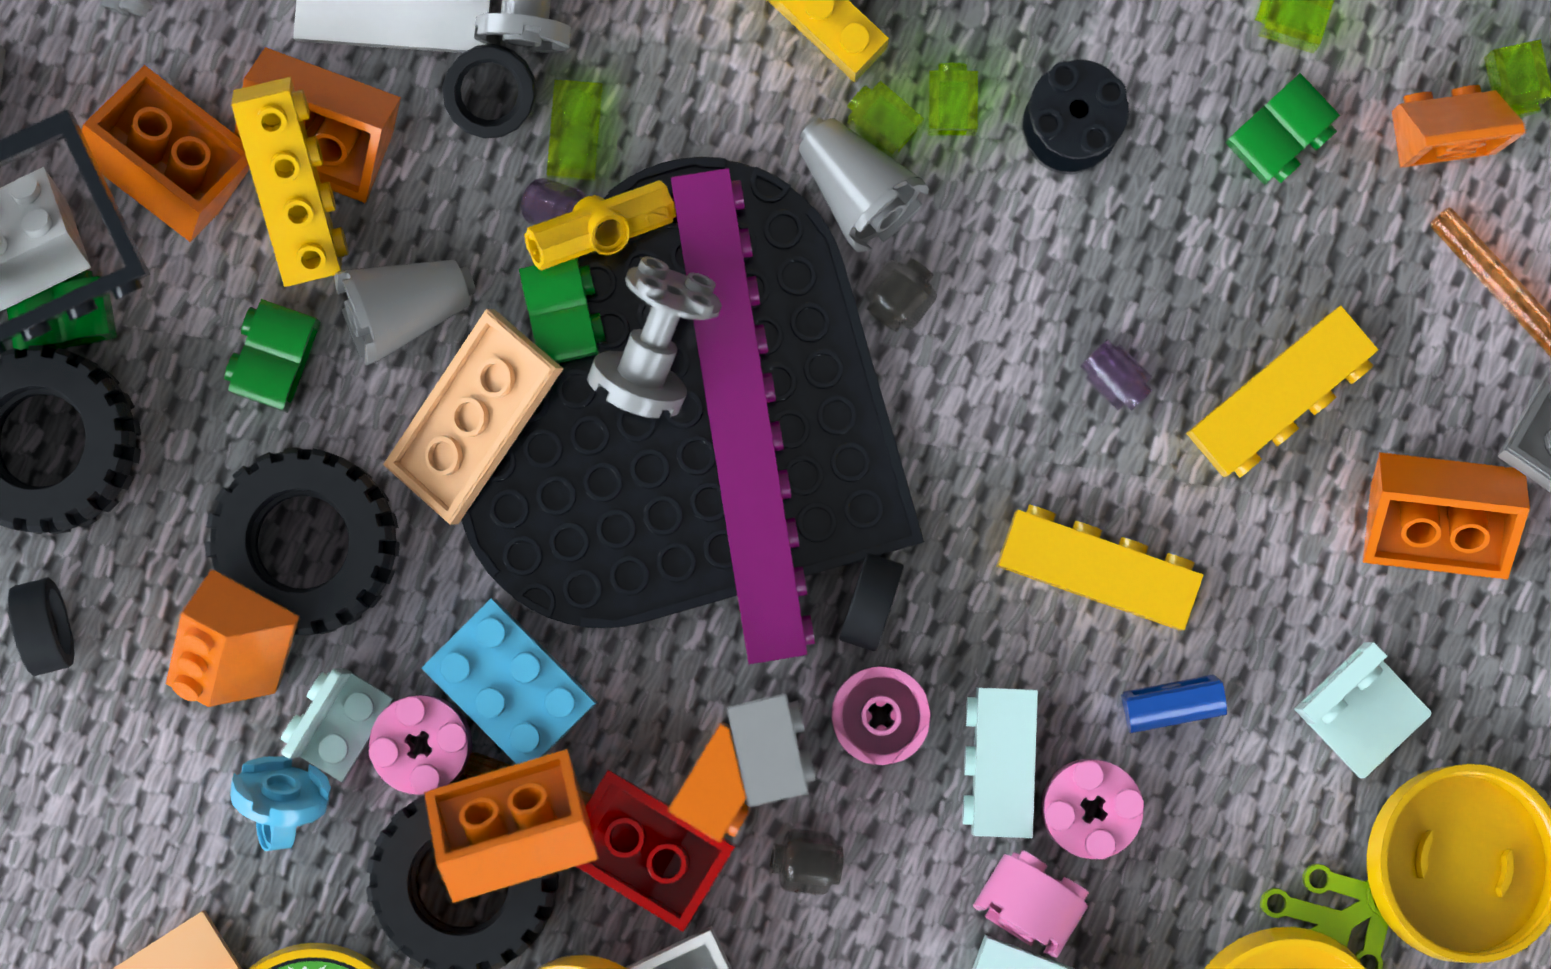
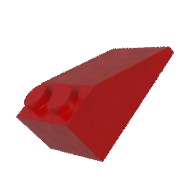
M607 770L585 806L598 859L577 865L576 867L684 932L689 927L737 845L725 837L718 842L670 813L668 809L671 805L614 772Z

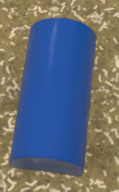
M1214 674L1124 691L1121 695L1130 734L1227 715L1224 685Z

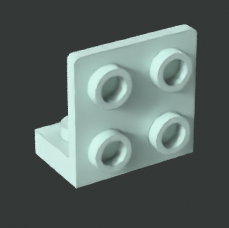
M1364 642L1294 708L1359 778H1366L1431 716L1430 709L1383 661L1388 656L1375 642Z
M334 668L327 674L321 672L311 686L307 698L313 702L305 714L303 713L301 716L296 714L284 730L281 740L287 744L281 754L289 759L301 757L340 782H344L369 742L371 730L376 719L385 708L392 704L395 698L346 668Z

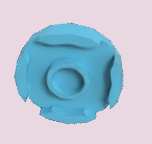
M284 756L261 757L242 764V771L239 775L234 773L230 797L233 806L243 816L256 821L257 836L264 851L291 848L295 840L296 827L312 823L325 814L329 805L331 787L328 777L311 764H309L307 772L301 768L292 767V759Z

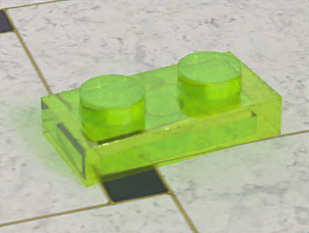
M554 79L547 177L596 181L603 83Z

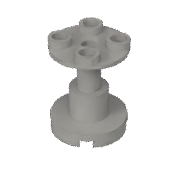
M502 0L501 13H486L476 16L474 39L488 45L497 44L505 47V43L525 46L524 51L557 53L564 52L566 48L570 47L572 27L549 19L551 0Z
M642 257L637 267L629 269L626 275V283L638 297L652 305L643 329H636L631 332L624 351H606L597 354L588 374V382L595 391L601 386L608 390L609 394L606 400L625 411L644 417L660 418L662 410H668L672 417L680 412L687 395L685 383L670 370L678 350L671 339L679 318L701 320L714 318L720 313L721 302L713 293L716 286L715 282L707 276L699 273H689L686 276L670 270L668 265L659 259Z

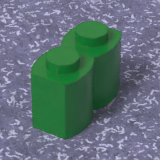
M1299 73L1225 143L1264 185L1273 177L1281 184L1301 165L1296 156L1310 144L1317 151L1337 132L1331 124L1340 115L1312 84Z
M574 258L544 270H539L535 265L520 268L519 273L535 345L556 363L599 354L597 343L605 342L606 337L600 312L591 314L587 295L595 294L590 266L580 267L578 258Z
M85 270L64 280L62 283H58L6 308L8 320L102 277L93 276V271ZM110 294L94 300L98 309L85 316L70 321L66 313L49 321L52 330L35 339L24 342L21 335L12 338L13 348L27 350L29 345H44L53 349H65L117 338Z
M263 299L260 300L257 309L250 307L241 328V334L247 336L245 345L240 354L235 352L232 354L226 367L224 380L230 381L228 391L240 397L288 413L321 322L315 317Z

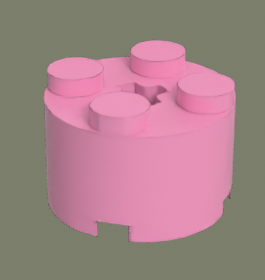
M883 666L865 668L850 676L838 689L831 710L832 726L842 747L854 758L872 765H890L909 758L923 744L930 726V706L923 688L907 673L899 669ZM873 703L879 707L884 706L886 703L891 705L893 709L889 712V717L893 722L889 727L886 728L884 725L879 724L873 728L869 725L868 722L871 720L872 715L868 709Z
M410 696L390 704L376 719L369 739V757L379 776L391 787L408 794H424L426 791L452 784L463 774L472 755V735L465 716L452 703L436 696ZM426 732L430 736L427 744L433 749L431 753L425 752L416 756L413 754L415 745L410 739L412 735L422 736Z
M1081 759L1068 763L1059 768L1050 777L1042 793L1041 815L1048 834L1060 847L1081 858L1105 859L1121 852L1134 840L1143 819L1144 801L1138 786L1123 769L1106 761ZM1099 796L1101 801L1098 807L1103 811L1099 819L1091 816L1087 821H1084L1082 817L1085 814V810L1080 806L1082 800L1086 798L1093 801Z
M1021 851L1020 854L1013 852L1011 856L1004 854L974 902L973 907L976 910H987L989 907L990 909L985 917L1030 946L1033 945L1035 940L1047 946L1043 953L1058 958L1088 908L1084 900L1089 892L1068 878L1063 877L1062 881L1051 878L1044 873L1047 865L1025 851Z

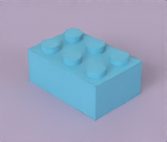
M493 598L421 667L516 764L545 756L598 703Z

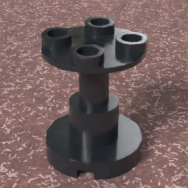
M1084 59L1058 62L1052 69L1041 76L1033 89L1022 118L1024 140L1037 162L1048 170L1068 175L1092 169L1105 160L1124 132L1129 117V103L1124 83L1107 67ZM1070 112L1079 115V117H1073Z

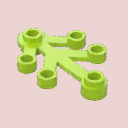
M1311 864L1304 870L1302 881L1309 891L1322 894L1330 890L1358 899L1357 902L1343 910L1289 897L1285 891L1279 888L1268 889L1261 896L1260 906L1266 915L1272 918L1287 916L1317 924L1310 928V930L1323 933L1343 944L1346 948L1352 928L1369 919L1363 949L1357 951L1354 955L1360 961L1364 955L1370 954L1376 960L1375 969H1383L1381 953L1388 924L1375 904L1368 880L1362 881L1333 873L1327 866L1322 864ZM1317 869L1323 870L1327 877L1326 883L1320 888H1314L1309 881L1310 874ZM1273 894H1280L1284 898V907L1279 912H1271L1268 909L1267 901Z

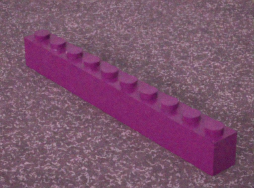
M729 168L671 177L686 276L689 273H699L712 279L716 284L713 293L721 302V310L718 316L707 320L693 319L748 665L807 655L806 645L815 644L811 615L801 616L798 597L806 596L807 589L803 566L793 568L790 548L799 547V539L795 518L786 519L783 499L792 498L787 469L778 470L775 451L784 450L780 422H770L767 403L776 401L772 373L762 374L759 354L768 353L764 324L754 325L751 306L760 305V297L756 276L747 277L744 258L753 257L749 229H739L736 210L745 209L741 180L731 181Z

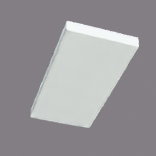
M296 0L293 39L298 42L464 53L477 45H488L475 40L474 33L476 16L491 13V0Z

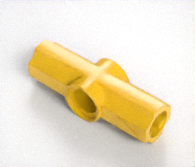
M660 180L606 200L596 195L587 196L574 206L572 212L527 227V233H524L526 247L534 265L539 270L547 269L593 251L603 255L615 254L624 248L629 238L673 223V218L676 217L675 204L667 186Z

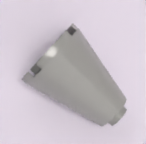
M818 118L811 122L800 135L802 142L799 146V152L848 244L856 252H866L872 249L866 242L876 236L883 242L888 240L905 226L923 205L917 199V196L920 192L928 195L929 188L919 176L835 118L825 121L822 118Z
M455 260L347 269L336 272L334 276L337 295L347 292L348 300L344 301L345 308L341 310L359 356H365L364 364L366 366L380 361L470 306L469 295L476 293L474 281L468 267L460 268Z

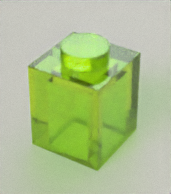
M1260 0L1254 17L1255 21L1262 23L1258 36L1314 53L1321 44L1334 0Z
M1541 39L1493 49L1484 57L1491 91L1496 90L1519 117L1541 112L1540 104L1545 103L1551 98V82Z
M941 63L938 65V70H929L927 79V135L975 136L978 130V71H967V64Z
M881 80L872 90L867 85L862 87L847 105V108L852 111L848 116L847 124L864 139L893 159L923 126L924 118Z

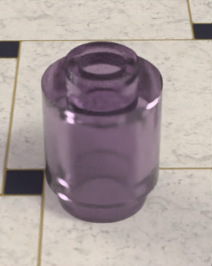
M539 178L530 183L526 188L521 201V211L524 219L529 224L536 225L572 212L574 206L581 199L585 198L586 195L578 188L547 178Z
M1108 339L1080 366L1088 374L1085 379L1117 411L1124 405L1132 411L1152 391L1146 384L1152 376L1120 344L1115 347Z

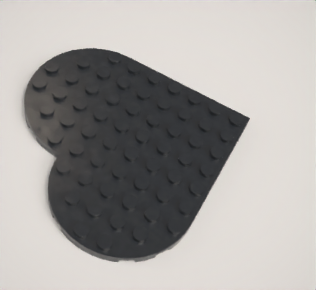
M690 157L662 162L628 177L608 192L609 194L604 197L605 200L660 180L667 186L669 194L674 201L671 177L729 168L731 181L741 180L745 209L736 210L739 229H749L753 257L744 258L746 276H756L760 297V305L751 306L754 325L764 324L768 353L759 354L762 374L772 373L776 401L767 403L770 422H780L784 450L775 451L778 470L787 469L792 498L783 499L785 518H795L799 539V547L790 548L793 568L803 566L804 576L806 577L865 560L868 553L879 556L924 543L844 261L829 227L818 211L797 193L791 185L774 174L759 167H752L720 157ZM677 216L673 218V223L629 238L624 248L615 254L603 255L593 251L577 257L580 267L590 266L595 294L587 295L591 314L600 312L606 337L605 342L597 343L599 353L624 351L631 332L636 329H643L652 305L638 297L626 283V275L629 269L637 267L642 257L659 259L667 264L670 270L686 275ZM680 317L671 339L678 350L670 370L685 383L687 388V395L680 412L676 416L671 417V413L668 410H662L660 418L644 417L625 411L608 402L606 399L609 391L602 386L598 387L595 391L588 382V374L596 355L558 363L563 368L562 372L461 521L468 541L487 573L515 600L532 611L547 618L575 626L618 628L645 623L737 596L693 319Z

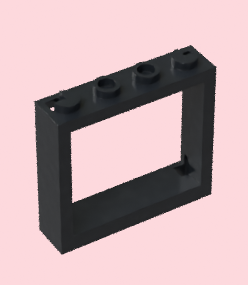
M68 109L0 139V167L61 139H65L125 267L0 324V354L6 352L4 342L19 335L22 336L24 342L46 334L52 330L49 321L66 313L70 321L85 316L98 309L94 300L113 293L116 300L128 296L132 292L143 288L140 279L150 275L73 112Z

